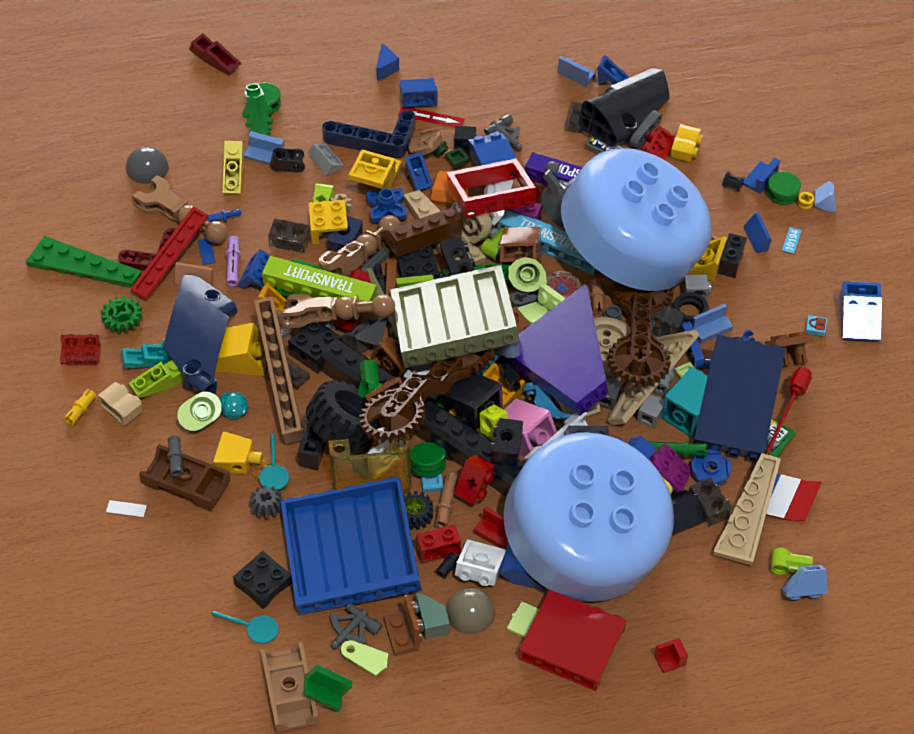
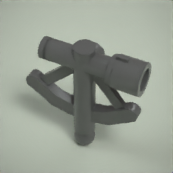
M510 114L500 117L498 122L492 121L490 126L484 129L486 135L493 132L503 133L510 145L517 151L522 150V145L516 140L520 127H507L513 123V118Z
M349 603L346 609L351 613L350 615H337L335 612L330 614L333 628L339 634L335 641L331 643V647L337 649L345 640L366 644L367 638L364 637V628L366 627L371 633L376 635L383 625L376 618L368 617V612L365 609L360 610L354 604ZM352 619L344 629L338 622V620ZM360 624L359 637L351 635Z

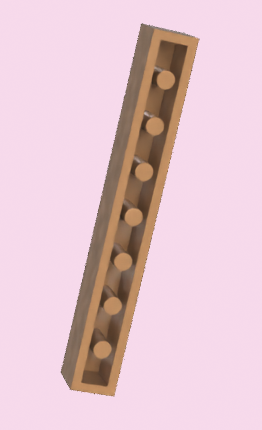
M272 296L254 300L282 435L286 445L303 440L304 434L274 298Z

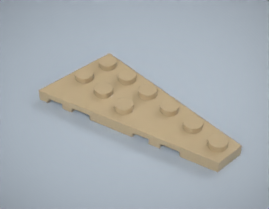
M696 330L655 337L664 345L663 349L668 350L667 355H670L671 361L669 371L698 338L699 333ZM647 368V371L642 375H651L649 369ZM654 382L653 386L647 383L646 388L642 384H639L637 388L635 383H632L630 386L627 384L607 419L610 425L625 424L657 387L658 383Z

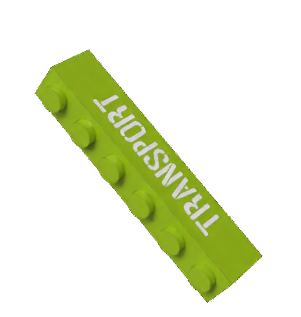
M273 256L269 257L262 272L263 284L269 283L272 287L284 289L287 292L305 293L311 297H337L338 299L343 296H349L354 299L355 296H358L359 302L373 301L377 296L375 284Z

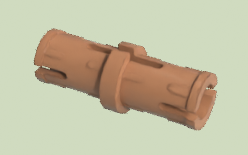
M596 279L591 280L592 293L590 294V300L593 303V313L597 315L598 309L599 315H601L605 311L603 302L605 294L602 290V280L598 279L597 284Z

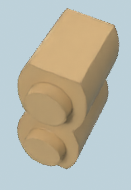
M114 382L97 395L99 405L124 426L142 413L141 400L137 396L131 395L123 384L120 385Z

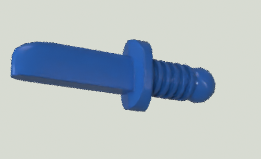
M223 209L220 213L209 215L207 221L223 219L226 222L227 218L240 216L242 211L237 209L227 212Z

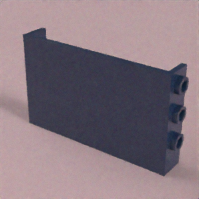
M717 335L693 443L707 444L708 447L706 449L717 450L728 454L730 457L737 458L740 456L747 458L749 461L758 462L761 453L765 454L786 349L778 345H765L759 341H746L740 337L731 338Z

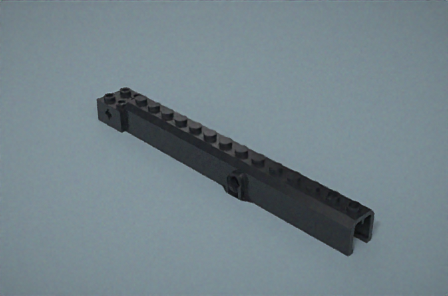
M312 322L302 327L288 340L289 355L317 374L323 372L333 380L338 382L344 381L346 384H352L359 388L362 382L360 363L370 359L343 342L342 336L321 322ZM377 364L379 383L384 384L396 377ZM427 398L423 402L426 411V418L423 419L424 424L419 425L420 430H414V434L425 442L439 444L446 451V460L454 461L461 467H464L466 460L475 454L495 465L493 471L494 478L488 485L507 497L512 483L525 462L519 458L517 465L493 462V454H490L492 440L466 424L461 417L454 416Z

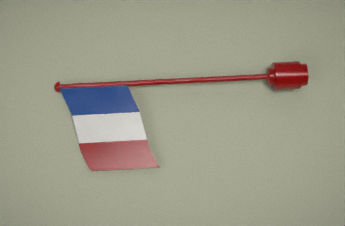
M798 367L793 372L787 385L792 396L765 452L766 455H769L795 396L805 395L812 380V372L805 367ZM777 474L766 515L787 521H805L822 481H806Z

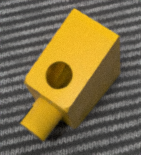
M223 432L213 464L229 471L230 474H246L251 463L262 464L263 453L254 451L251 439Z

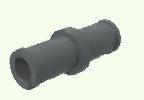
M170 436L168 438L169 453L167 458L170 461V475L173 477L183 475V452H181V439L179 436Z

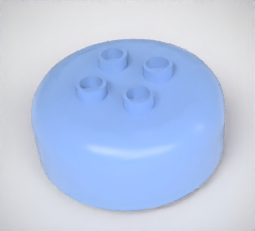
M619 148L597 154L580 170L565 192L561 203L562 222L570 241L577 251L605 276L618 283L639 290L660 291L670 289L681 283L704 255L711 239L710 213L704 198L696 186L669 162L641 150Z
M583 432L567 434L551 440L531 455L515 478L507 494L504 507V526L509 545L515 557L525 571L541 585L572 599L591 602L605 601L617 598L633 590L659 563L668 548L672 536L674 509L670 492L663 477L652 462L641 452L617 438L599 433Z

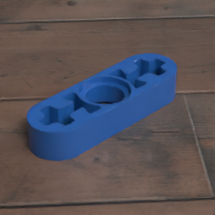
M690 321L682 322L679 325L680 332L694 330ZM696 339L688 348L687 354L694 368L698 369L705 366V360L698 339Z

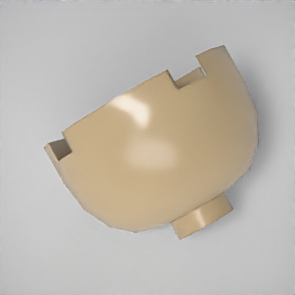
M459 211L463 218L462 235L460 236L464 241L477 243L488 237L492 230V221L489 213L466 218L463 212Z

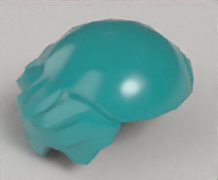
M226 392L219 399L221 402V413L226 418L237 420L248 412L247 398L240 392Z

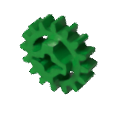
M116 296L115 301L109 299V305H103L104 309L101 310L102 323L105 324V328L110 327L111 332L117 329L118 333H121L122 330H125L127 333L128 328L134 330L135 324L140 325V319H143L142 307L139 306L138 301L133 302L132 297L127 300L125 296L122 299Z

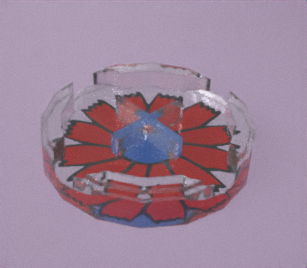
M567 271L551 273L546 283L565 299L581 286L579 279Z

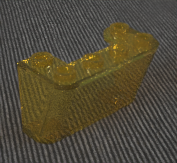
M409 434L407 435V440L403 437L400 438V440L405 442L403 447H396L394 445L396 439H394L390 444L391 452L350 455L349 439L328 441L332 489L337 490L351 485L366 484L370 481L376 482L390 477H400L403 494L410 492L412 489ZM340 445L345 448V451L337 453L334 451V448Z

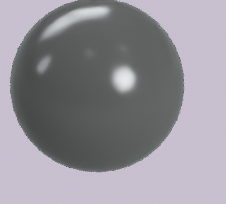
M149 146L134 150L126 162V173L129 178L142 184L151 183L150 180L156 175L163 178L169 169L165 155L160 150Z

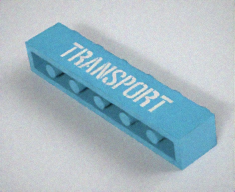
M508 210L504 212L503 217L498 221L497 229L499 230L505 227H541V253L591 275H595L597 269L577 251L566 231Z

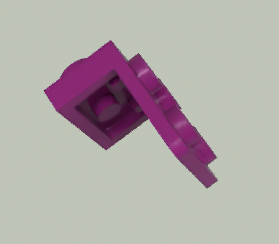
M666 443L657 449L655 448L649 460L661 476L677 492H681L691 474L689 465L683 462L675 450Z

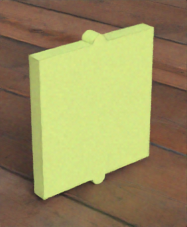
M521 602L517 611L512 613V619L507 626V630L525 638L539 609Z

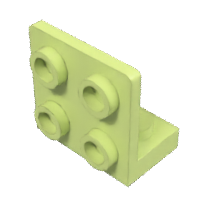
M547 284L539 285L537 302L517 308L531 325L565 300V298Z

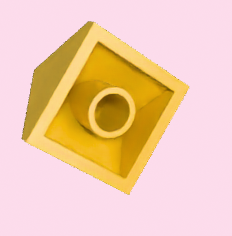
M725 236L709 242L704 255L693 267L689 275H707V280L715 282L720 259L727 240Z

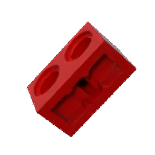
M455 524L416 534V549L422 564L443 559L450 552L456 555L461 554V539Z

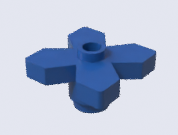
M384 188L380 192H367L368 205L373 206L370 210L371 223H379L381 218L387 215H393L399 221L407 219L406 207L400 205L404 201L402 188Z

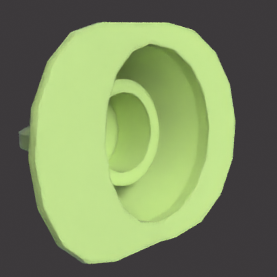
M201 392L179 407L177 419L180 425L189 431L200 430L219 417L221 402L215 394Z

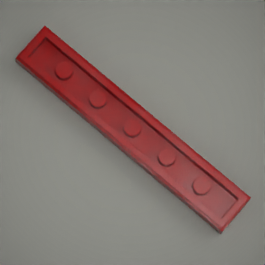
M194 206L190 209L130 289L131 293L145 301L149 299L208 220V214Z

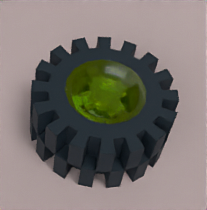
M411 491L407 492V497L404 495L410 529L413 530V527H416V530H420L421 525L425 528L426 523L430 524L431 519H433L432 499L430 500L428 495L424 497L423 492L418 495V491H414L413 495H411Z

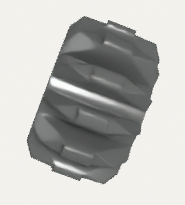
M266 485L263 489L257 487L256 492H251L249 506L253 515L257 514L259 519L263 516L267 520L269 516L276 518L277 512L282 511L281 501H283V498L281 497L280 490L275 491L274 486L270 489Z

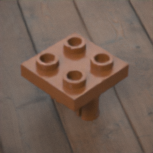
M803 331L788 334L789 338L787 334L772 336L770 337L771 341H765V345H778L784 349L791 345L794 349L796 364L808 362L805 345L808 342H813L812 334L806 335V332ZM787 349L785 351L782 366L790 365L788 361Z

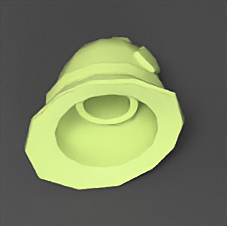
M527 257L517 259L508 267V278L513 287L520 291L532 292L539 290V285L547 283L546 272L543 266L535 259Z

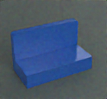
M774 157L769 165L760 161L744 180L743 185L761 194L767 187L770 176L778 172L781 160Z

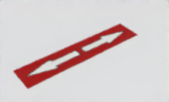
M401 106L398 113L399 116L402 111L411 110L415 113V119L452 127H455V125L463 126L465 118Z

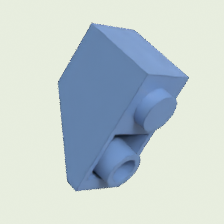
M822 565L801 566L782 587V593L791 600L800 599L801 596L809 595L811 598L821 597V594H828L827 570Z

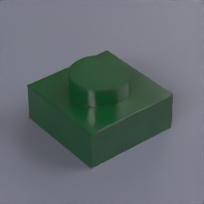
M461 147L445 153V159L454 169L466 165L470 161V158Z

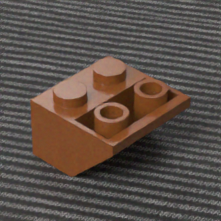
M541 227L504 228L500 243L501 263L512 264L517 259L527 257L535 259L541 264Z

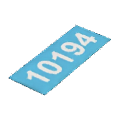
M789 227L782 251L794 254L802 230Z

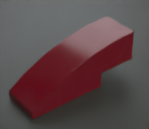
M203 33L191 42L189 50L222 72L230 74L241 65V62L218 41L213 43Z

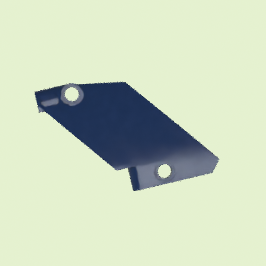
M197 275L183 276L169 321L163 350L183 375V386L185 388L195 389L199 393L210 392L215 394L217 380L214 377L229 318L237 314V307L232 300Z

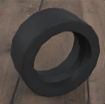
M687 292L680 294L674 301L672 316L679 325L682 322L688 321L692 323L694 316L685 315L679 308L684 305H693L699 308L701 313L709 310L708 302L697 293Z

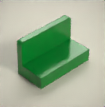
M317 664L305 674L304 696L339 711L342 707V696L352 688L353 681Z

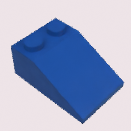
M493 132L489 136H475L473 139L468 140L470 158L476 166L516 159L510 143L503 133Z

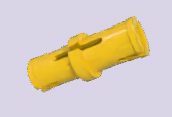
M87 389L81 398L73 403L72 409L64 416L66 423L74 425L79 417L87 412L88 406L97 397L92 390Z

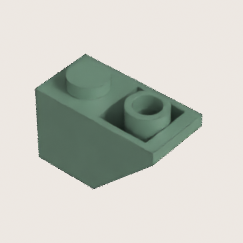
M420 592L416 593L415 606L417 613L415 614H419L422 631L420 632L424 633L425 639L450 634V622L445 606Z

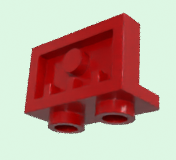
M659 126L656 130L652 129L646 137L648 140L644 142L640 150L665 160L676 137Z

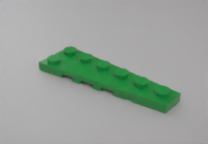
M47 236L41 239L26 260V265L29 267L48 271L49 269H54L62 274L67 272L76 274V277L83 278V276H87L95 281L107 282L132 288L142 275L141 270Z

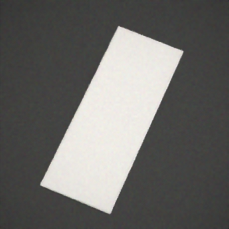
M109 500L106 512L144 517L147 505Z

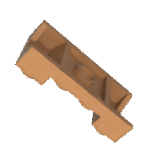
M298 642L290 650L275 653L261 649V659L276 733L318 725L319 719L316 703L314 700L304 696L305 674L309 670L303 642ZM287 681L295 683L292 688H285L283 685Z

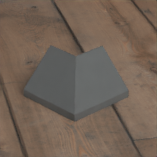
M370 318L352 331L343 334L342 341L362 354L372 347H377L382 341L387 320L386 318Z

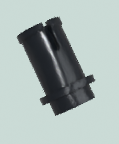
M453 552L446 554L445 560L435 570L436 574L446 579L447 575L456 567L459 557Z

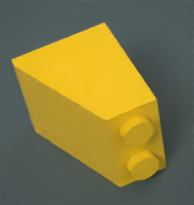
M254 323L227 327L215 371L265 376L267 360L261 332Z

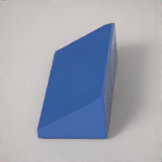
M756 212L746 222L744 230L755 252L760 253L769 250L771 237L759 213Z

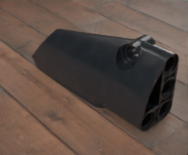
M654 68L608 87L603 94L584 101L579 116L580 128L610 147L621 143H629L634 132L653 110L658 111L670 98L664 71Z

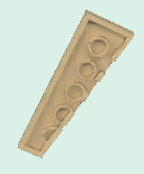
M420 190L404 194V202L416 219L440 211ZM441 242L434 244L440 252V254L442 255L440 249ZM467 242L469 247L468 256L473 257L474 262H476L475 265L485 263L486 256L473 243ZM456 257L455 260H460L463 257Z
M761 453L750 479L714 549L713 555L753 565L781 458Z

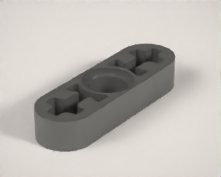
M653 110L634 132L629 145L639 149L648 139L646 138L648 133L652 129L655 130L660 124L663 116L662 113Z

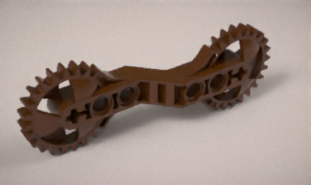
M616 281L614 282L613 298L616 299L615 303L619 304V308L628 315L631 327L628 334L617 339V343H613L612 348H609L607 367L610 368V373H615L614 378L621 377V383L628 381V386L635 383L636 388L639 384L646 388L647 383L650 386H653L654 382L659 384L660 380H664L666 375H668L671 364L670 355H667L668 350L663 349L664 345L654 337L652 333V320L663 314L664 309L668 310V306L671 305L673 299V287L660 291H646L631 288ZM648 368L651 375L643 376L642 374H644Z
M494 348L432 362L433 368L426 375L410 374L399 388L385 391V396L378 394V399L371 398L372 403H366V408L361 409L360 424L364 434H367L369 439L373 437L374 442L380 439L381 444L386 440L391 444L394 439L399 443L402 437L407 440L408 434L414 436V430H420L419 425L424 424L423 419L426 418V411L423 402L430 394L445 395L457 381L471 378V373L478 375V370L485 371L484 366H490L489 361L494 360ZM382 416L385 427L374 429L370 426L376 418Z

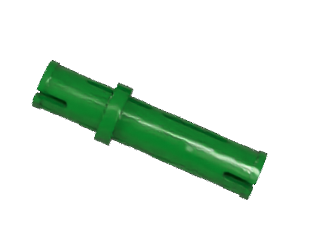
M648 440L656 449L666 443L675 450L676 454L684 455V457H689V455L707 456V444L690 443V441L677 443Z

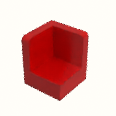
M680 638L656 646L654 656L663 673L686 666L688 654Z

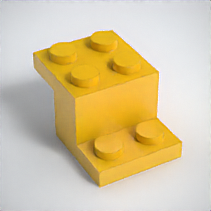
M361 150L349 173V180L381 189H390L402 166V161Z

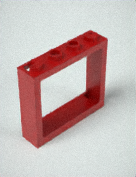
M517 159L447 172L448 189L466 218L537 203L536 187ZM511 179H517L521 185L520 188L468 198L463 190Z

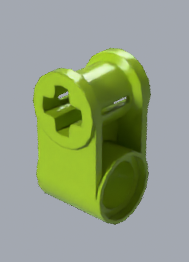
M315 184L313 202L330 201L334 197V185Z

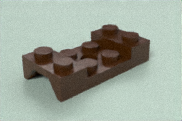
M158 444L154 460L147 471H141L139 474L141 483L158 490L160 487L166 488L191 498L194 504L212 511L230 482V472L183 454L182 470L183 473L188 472L190 475L186 478L180 476L173 477L170 475V461L167 458L169 448Z

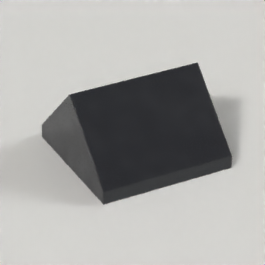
M683 490L671 495L674 509L672 536L705 522L696 493Z

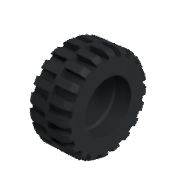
M337 380L328 381L320 385L306 407V419L309 426L313 428V432L319 435L324 442H328L330 446L337 447L344 452L348 451L349 453L363 452L370 448L374 442L373 437L369 439L367 434H364L360 424L361 409L366 408L365 404L368 401L366 398L360 397L358 388L352 384H346L344 381L338 382ZM377 418L370 424L374 429L382 428Z

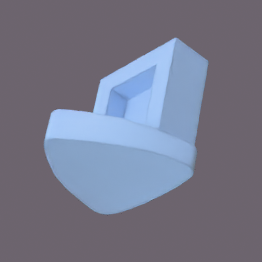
M828 181L815 190L814 206L824 211H836L833 183Z

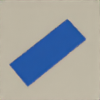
M207 238L199 239L198 243L203 265L216 263L212 243Z

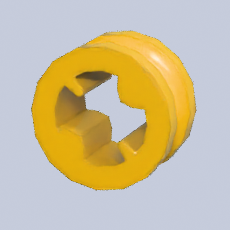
M809 192L800 193L797 205L804 210L811 209L814 202L813 194Z

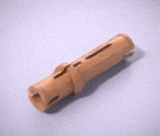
M447 473L445 475L441 500L437 505L438 512L435 521L437 528L448 526L449 516L453 511V493L458 480V476L454 473Z

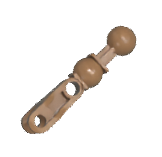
M157 175L150 180L153 192L143 193L138 191L132 196L134 206L146 214L160 213L180 223L193 207V205H188V202L171 192L169 182ZM206 221L201 230L205 231V236L209 242L214 244L224 242L228 236L226 225L220 221H213L211 223Z
M393 215L384 216L379 221L377 231L371 232L366 230L364 234L358 236L356 241L347 244L338 252L327 251L319 258L320 268L342 276L351 275V271L360 267L364 260L373 255L377 249H381L380 240L383 238L380 232L401 225L399 219Z
M305 293L292 294L286 299V309L281 311L279 322L285 328H300L312 322L337 320L338 317L342 320H350L355 317V320H358L360 313L373 312L379 318H387L394 313L395 302L392 297L386 294L377 295L373 301L359 302L358 296H355L354 299L349 296H343L338 299L337 297H311ZM292 301H295V302H297L298 304H297L296 306H294V305H292L291 302H292ZM294 316V319L289 321L286 320L284 317Z

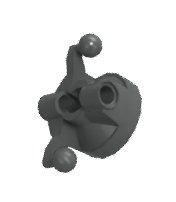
M550 161L546 164V173L543 175V178L548 182V186L543 190L541 196L542 205L550 219L558 226L564 228L561 217V203L565 192L575 178L569 182L557 180L554 175L559 172V165L554 161Z

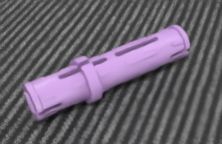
M237 236L228 238L226 285L229 287H236L238 285V263L241 252L239 250L240 239Z

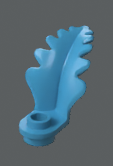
M535 383L525 384L523 393H526L528 397H535V405L550 410L552 417L566 421L572 415L559 411L549 393Z

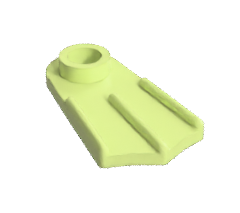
M352 640L342 644L341 654L372 675L377 676L387 669L388 653ZM348 649H353L354 652H353V653H349V652H347V650H348Z

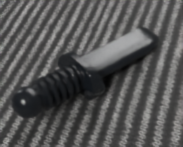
M376 263L374 267L375 277L383 293L386 294L384 281L387 280V276L383 275L381 264Z

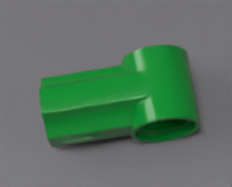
M367 360L360 363L362 382L359 385L358 392L362 398H365L367 394L382 385V383H379L376 360Z

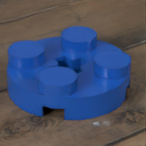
M708 449L707 456L697 455L693 458L691 473L698 485L710 487L724 485L731 473V462L727 457L722 456L721 452ZM709 465H712L716 470L711 471L707 468Z

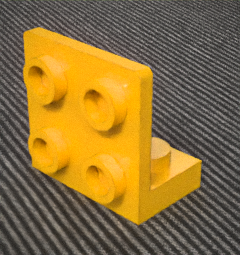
M345 200L309 203L312 245L319 244V237L322 236V232L348 230Z

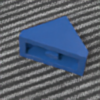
M381 44L376 68L377 80L379 81L399 71V57L385 44Z

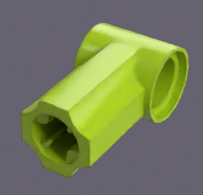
M501 228L491 240L489 238L486 239L480 249L484 255L495 261L500 259V243L504 228Z
M776 548L772 551L771 571L774 574L796 573L801 566L813 565V558L810 556L791 554L785 548Z

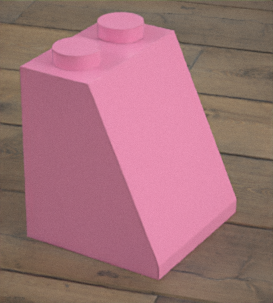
M515 399L504 409L508 412V419L523 421V434L519 452L523 457L527 456L535 447L542 446L557 433L550 410L519 399Z

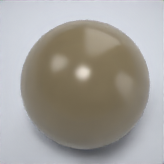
M468 587L456 591L446 604L450 626L464 634L483 632L492 624L495 617V608L491 598L484 591L477 588Z

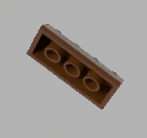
M452 207L382 231L380 235L395 256L400 257L462 235L463 218Z

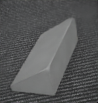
M327 144L312 145L308 155L325 175H330L344 168V164Z

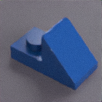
M606 55L602 57L598 65L599 85L607 80L614 85L629 78Z
M422 152L404 157L406 177L410 176L414 190H423L433 186Z

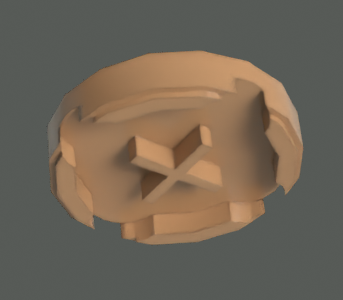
M434 128L423 130L419 133L420 136L411 139L408 148L412 155L422 152L424 156L434 151L440 145L442 136Z

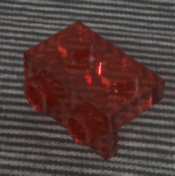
M61 335V365H99L101 354L99 335Z

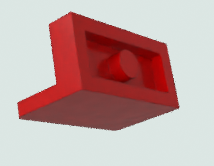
M485 507L483 509V518L476 525L473 533L498 548L506 549L508 539L504 526V516Z

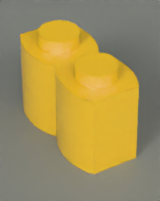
M680 124L670 157L691 162L692 158H696L699 149L697 145H701L703 135H700L701 129Z

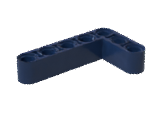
M411 110L402 111L393 133L336 121H326L322 125L323 141L330 145L359 151L365 150L392 158H402L406 155L409 142L415 131V113Z

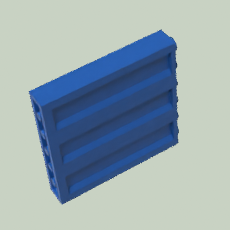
M390 477L376 482L370 481L366 484L351 485L342 489H331L322 493H311L306 496L292 497L281 501L294 596L299 615L347 606L349 603L358 604L422 590L400 477Z

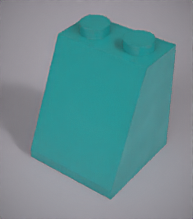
M693 367L665 395L661 415L662 420L692 439L695 437L708 378L702 371L696 370Z

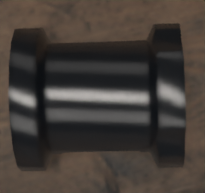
M728 171L725 174L722 186H729L740 192L745 177L732 175Z

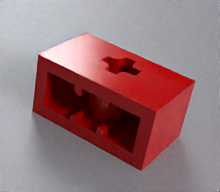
M476 454L468 458L453 494L472 505L480 500L483 501L488 493L486 490L487 486L494 478L493 471L495 465Z

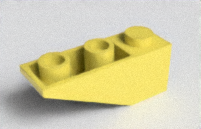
M225 141L223 194H241L244 167L243 141Z

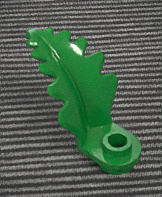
M249 84L245 90L247 104L242 112L244 118H249L245 125L246 127L252 126L249 132L253 131L269 136L268 134H271L269 130H272V127L268 123H273V119L268 115L273 112V109L264 100V94L260 85Z

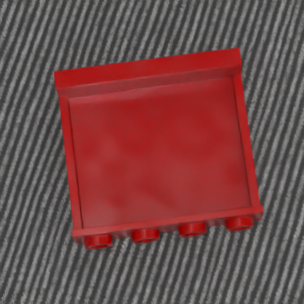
M549 590L519 649L518 660L597 691L601 676L621 634L625 632L627 620H624L619 615L604 612L599 607L587 605L579 599H572Z

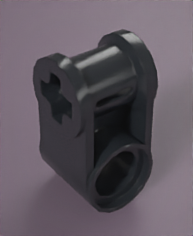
M277 147L273 150L270 166L276 171L302 172L305 169L303 162L304 151L301 149Z

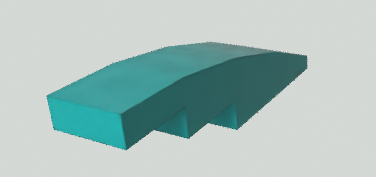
M162 340L161 344H142L141 349L122 348L121 359L123 368L154 367L160 362L165 365L171 361V358L163 350L165 340Z

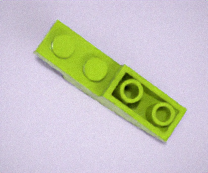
M172 360L165 365L160 362L129 382V385L138 398L157 394L183 382V375Z

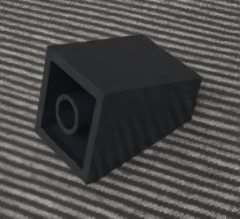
M471 373V378L457 381L445 395L441 394L442 405L453 412V414L461 417L466 424L475 430L480 428V412L493 404L503 408L502 384L480 374Z

